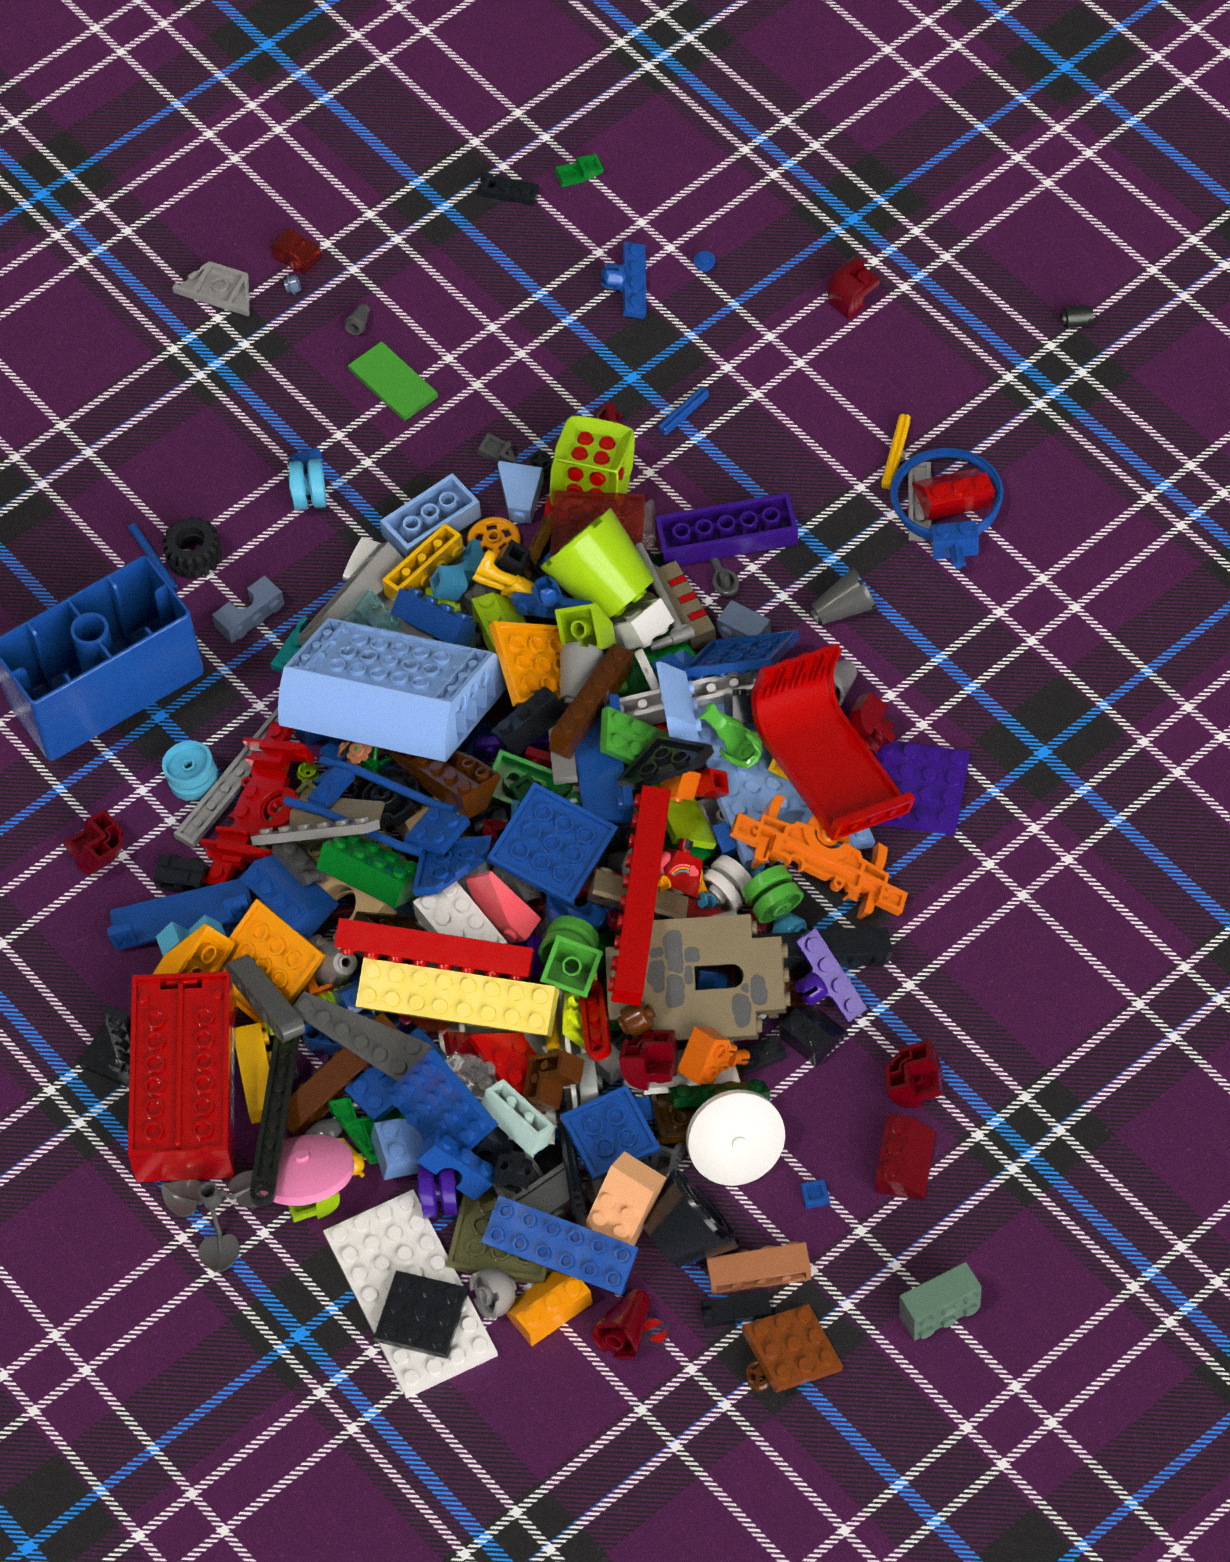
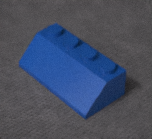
M274 855L255 860L240 877L293 930L301 933L308 940L339 905L315 881L311 885L301 886Z

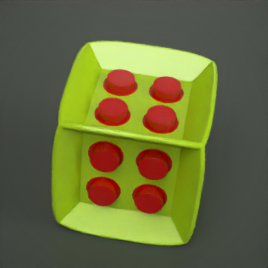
M569 417L558 439L551 467L550 502L552 506L579 515L595 510H600L604 514L609 508H612L617 516L625 499L633 468L635 448L633 429L620 423L592 417Z

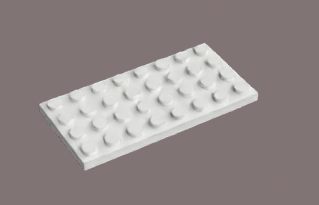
M414 1190L323 1230L324 1236L374 1335L396 1270L463 1286L455 1269L446 1267L448 1255L429 1219L423 1218L421 1203H419ZM468 1295L447 1359L379 1343L406 1399L498 1356L497 1350Z

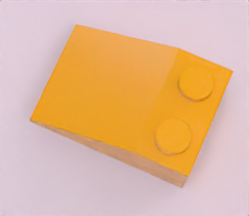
M204 923L166 953L153 974L218 972L236 943Z

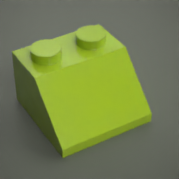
M596 603L555 609L562 647L570 642H581L580 646L588 648V644H591L603 650L616 644L613 623Z

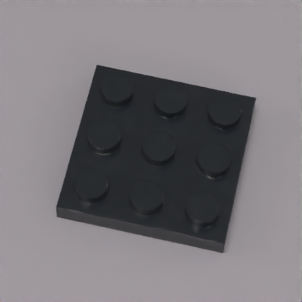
M396 1270L374 1335V1341L447 1359L467 1299L468 1287Z

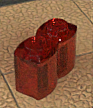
M289 228L271 244L274 259L288 264L295 272L305 274L322 258L320 247L307 238H303L299 233Z

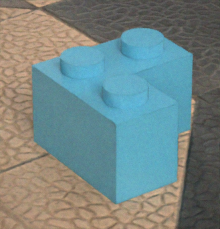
M204 915L189 930L171 922L156 936V939L164 956L204 923L226 936L223 926L220 922Z

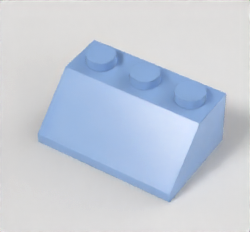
M661 661L656 662L669 737L694 742L699 741L697 731H702L699 717L694 716V713L698 712L696 698L691 699V695L695 694L693 681L687 680L685 671Z

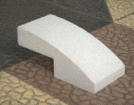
M362 537L348 561L343 579L347 581L376 546L382 543Z

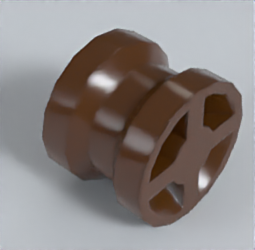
M758 1360L751 1362L746 1369L747 1384L753 1391L763 1392L771 1384Z

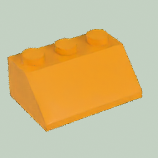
M554 1271L546 1277L544 1283L535 1284L518 1296L513 1306L507 1311L506 1316L528 1343L534 1346L592 1304L591 1291L582 1280Z

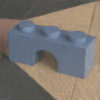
M265 575L247 588L249 599L252 603L249 607L237 608L229 601L212 614L215 628L231 643L243 638L248 631L260 625L268 616L278 612L284 605L282 591Z

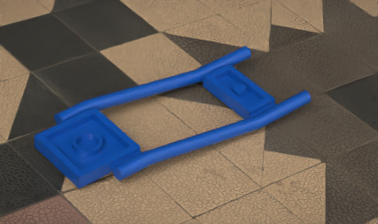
M326 756L320 757V765L333 769L307 797L308 801L305 802L288 796L283 800V804L286 806L320 815L333 822L347 819L348 817L336 813L329 808L355 780L354 776L358 775L430 807L404 837V842L377 830L363 834L398 851L415 856H420L422 850L444 856L471 824L467 816L456 814L458 811L456 805L433 799L363 767Z

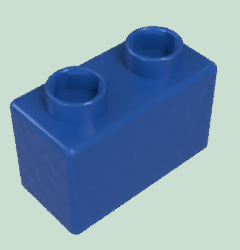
M141 556L0 636V682L7 704L45 757L50 761H54L200 677L204 672L190 611L148 556Z

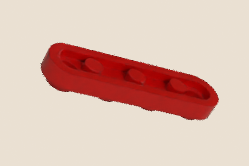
M593 981L587 999L580 997L585 1051L591 1060L601 1061L611 1053V1039L606 993L600 982Z

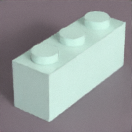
M504 1079L486 1089L481 1104L499 1124L498 1126L524 1151L532 1156L548 1146L555 1126Z

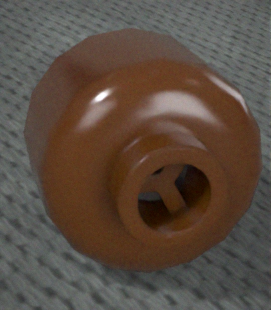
M641 1001L640 1006L627 1005L620 1010V1017L617 1020L626 1035L630 1034L636 1037L654 1026L653 1018L656 1017V1014L650 1004L645 1005Z

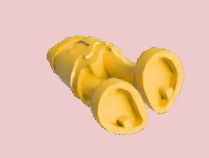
M488 549L472 580L501 590V595L509 598L514 592L532 594L531 587H535L534 583L524 577L515 576L499 569L494 564L495 553Z

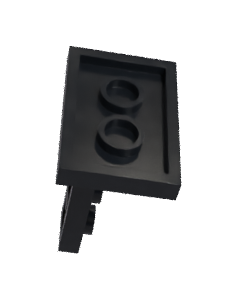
M107 1004L103 1010L106 1025L103 1024L79 1061V1066L129 1088L131 1020L129 1013Z

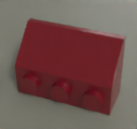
M887 1113L875 1179V1193L925 1200L936 1131L913 1117Z

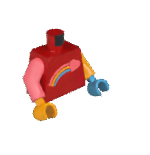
M680 838L677 850L663 849L658 882L660 892L677 889L683 892V896L700 898L697 902L700 908H704L707 905V908L711 909L716 905L717 900L713 894L708 893L703 878L702 860L690 855L694 842Z

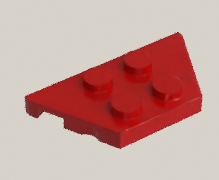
M522 1033L472 1034L468 1041L497 1082L504 1079L523 1096L529 1056L537 1055Z

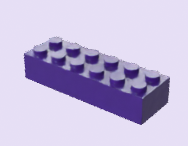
M789 493L655 516L656 533L664 565L676 561L680 566L708 561L712 558L719 559L798 545V528Z

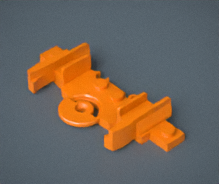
M777 794L767 803L758 821L740 812L735 816L729 836L755 848L751 868L755 869L768 860V865L770 866L781 860L785 867L791 861H795L798 864V873L804 871L823 881L831 880L830 888L835 892L844 887L843 901L849 898L858 902V899L861 898L857 918L860 920L872 914L874 906H878L896 916L903 912L908 893L887 883L890 874L883 871L887 859L888 847L878 842L873 847L872 859L868 862L862 858L861 851L849 845V835L832 841L826 835L825 830L815 816L807 824L799 821L790 824L776 819L779 809L786 798ZM836 843L841 844V846L838 848H827L833 847Z

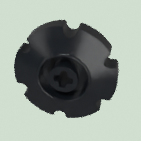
M387 768L379 773V775L422 793L416 777H410L408 771L404 769ZM362 778L352 788L354 794L347 797L348 799L383 801L385 803L380 819V829L377 831H384L390 825L395 827L401 825L417 811L415 805L419 803L365 778Z

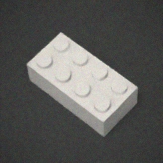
M457 881L438 894L423 895L413 901L415 916L428 932L508 944ZM475 971V974L483 975L485 972Z

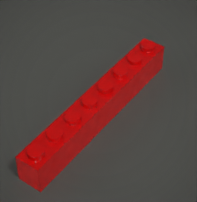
M339 918L334 944L336 949H340L339 954L354 956L355 952L364 953V958L378 960L379 956L388 957L389 962L402 963L403 959L411 960L412 965L427 967V963L437 964L436 969L451 971V967L461 968L460 972L475 974V971L485 972V976L499 978L501 974L509 976V980L522 982L524 978L530 979L534 949L530 947Z

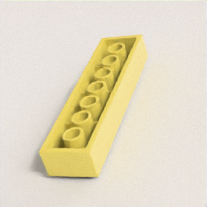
M363 958L355 1006L366 1010L552 1038L560 989L543 984Z

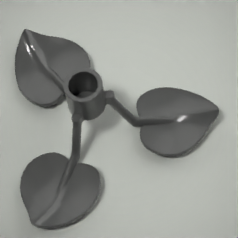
M253 1170L242 1172L231 1179L228 1188L232 1194L225 1192L223 1188L218 1190L213 1182L201 1184L196 1179L161 1184L164 1202L168 1209L176 1216L187 1217L193 1215L197 1205L201 1206L204 1204L210 1210L217 1231V1237L210 1236L204 1239L199 1246L198 1255L203 1265L215 1273H220L232 1266L240 1250L239 1242L233 1234L222 1236L215 1209L220 1206L222 1196L231 1200L236 1198L238 1204L242 1207L257 1206L250 1199ZM260 1191L256 1194L258 1196L261 1195V1197H263Z

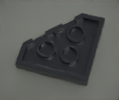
M656 735L617 779L619 787L632 786V790L638 791L642 789V785L652 786L698 769L714 753L713 747L710 744Z

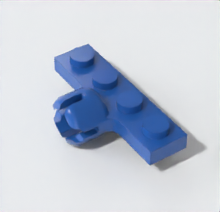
M624 242L622 246V265L606 263L604 265L605 268L601 272V286L605 289L622 292L623 316L644 319L646 316V246Z
M542 576L536 579L534 582L535 587H531L532 594L514 592L510 597L518 614L556 619L555 609L592 604V601L564 597L557 580L551 576Z

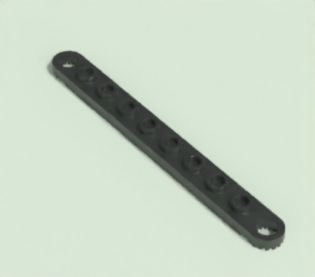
M276 1035L274 1036L250 1186V1199L252 1203L258 1206L271 1204L276 1195L300 1035L285 1043H282ZM259 1191H267V1192H268V1195H267V1194H266V1196L263 1195V1197H261V1195L258 1196V1195H256V1194H257Z

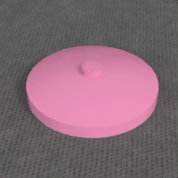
M321 1134L301 1135L284 1140L276 1195L273 1202L290 1206L307 1205L327 1199L339 1192L347 1185L354 1173V1160L350 1148L340 1139ZM260 1191L262 1195H268L267 1191Z

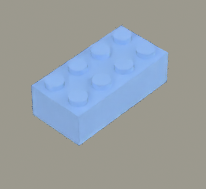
M452 473L381 519L382 536L405 559L444 523L459 532L481 517L480 502Z

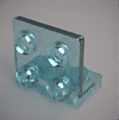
M371 590L366 591L355 609L341 619L342 621L395 631L400 623V619L390 614L391 610Z

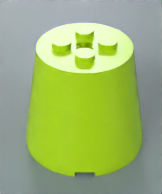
M609 508L602 516L600 515L565 544L557 554L551 556L540 566L549 577L555 578L559 586L574 599L588 600L596 603L608 618H611L613 615L615 618L620 616L629 607L628 603L632 601L634 604L647 592L645 589L655 580L612 508Z

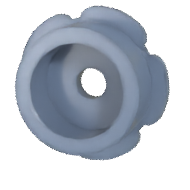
M288 274L287 280H284L285 288L288 293L292 292L296 295V292L302 291L299 278L296 274L292 276Z

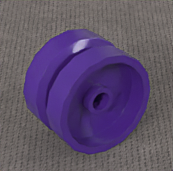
M418 1164L419 1180H417V1187L423 1218L437 1217L438 1201H441L442 1210L446 1216L458 1215L457 1189L455 1188L456 1178L453 1168L440 1170L438 1172L439 1178H435L434 1173Z

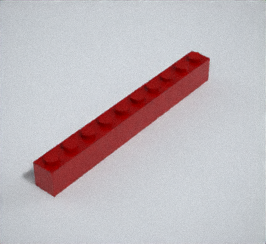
M642 785L641 794H636L634 808H638L637 814L633 813L631 828H635V833H630L628 848H632V854L627 853L625 868L630 869L629 874H624L622 888L627 890L626 894L621 895L619 906L624 911L623 915H618L616 929H621L620 935L615 936L613 948L618 950L617 956L612 957L610 969L615 971L614 977L610 976L608 991L612 992L611 1002L640 1006L670 802V789Z

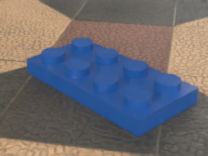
M419 1027L409 1034L412 1037L429 1043L447 1064L451 1062L449 1057ZM373 1066L344 1088L346 1094L374 1123L382 1120L396 1108L390 1102L386 1093L397 1082Z

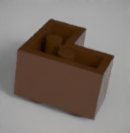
M564 1050L529 1056L522 1097L541 1112L560 1110L563 1087L581 1083L584 1059Z

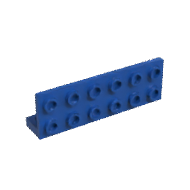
M609 694L608 704H604V708L609 706L621 712L619 694ZM601 715L575 751L581 807L610 823H630L634 808L632 786L619 787L617 779L624 772L623 762L600 752Z
M236 879L110 910L112 927L107 928L108 936L115 951L157 941L156 936L171 922L189 930L204 915L220 922L222 925L241 921L252 905L250 888L241 879Z
M498 1196L481 1243L621 1296L627 1293L628 1287L625 1285L639 1250L638 1247L503 1196Z

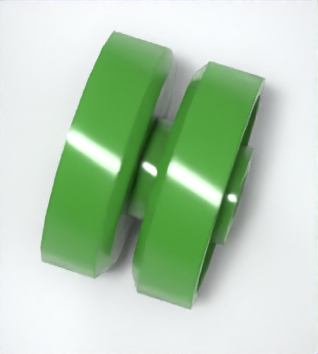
M776 865L759 873L741 891L747 905L754 906L752 909L753 914L758 922L762 924L775 921L779 916L789 913L804 897L798 884L792 882V875L784 865Z
M563 915L555 918L550 923L546 936L540 944L538 955L540 961L546 966L557 935L595 949L598 948L600 939L594 927L585 920L575 916Z

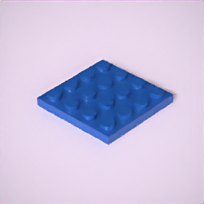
M798 630L711 640L683 668V671L686 672L687 677H693V679L697 680L715 674V677H723L731 672H737V674L741 675L749 673L751 670H760L767 665H775L800 639Z
M534 782L487 856L486 862L571 907L618 831V826Z
M434 1048L386 1093L390 1102L403 1114L407 1122L414 1126L422 1135L423 1141L439 1129L465 1148L472 1150L499 1125Z

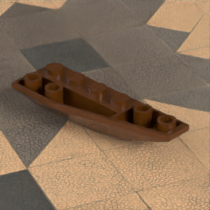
M385 749L404 770L408 771L410 776H415L418 783L442 802L456 805L458 807L457 813L467 816L469 819L488 807L500 780L498 772L475 757L456 750L446 762Z

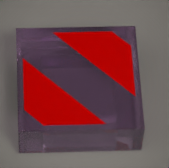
M647 1316L641 1343L664 1349L672 1327L671 1323Z

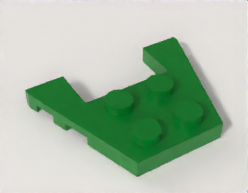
M350 1097L329 1101V1110L369 1164L378 1163L370 1138L374 1122L369 1117L357 1119ZM400 1111L390 1112L379 1122L406 1118Z

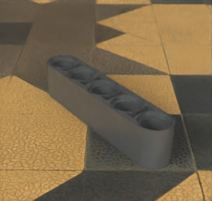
M249 954L225 964V970L230 971L232 983L282 1043L306 1032L300 1015Z

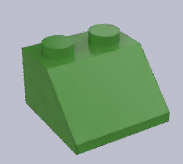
M557 935L540 982L587 999L603 951Z

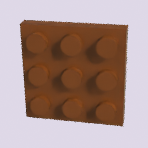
M809 1304L744 1324L741 1329L775 1393L841 1372L843 1368L839 1357Z

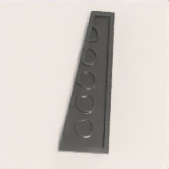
M305 991L293 1005V1008L304 1022L396 1082L433 1049L427 1042Z

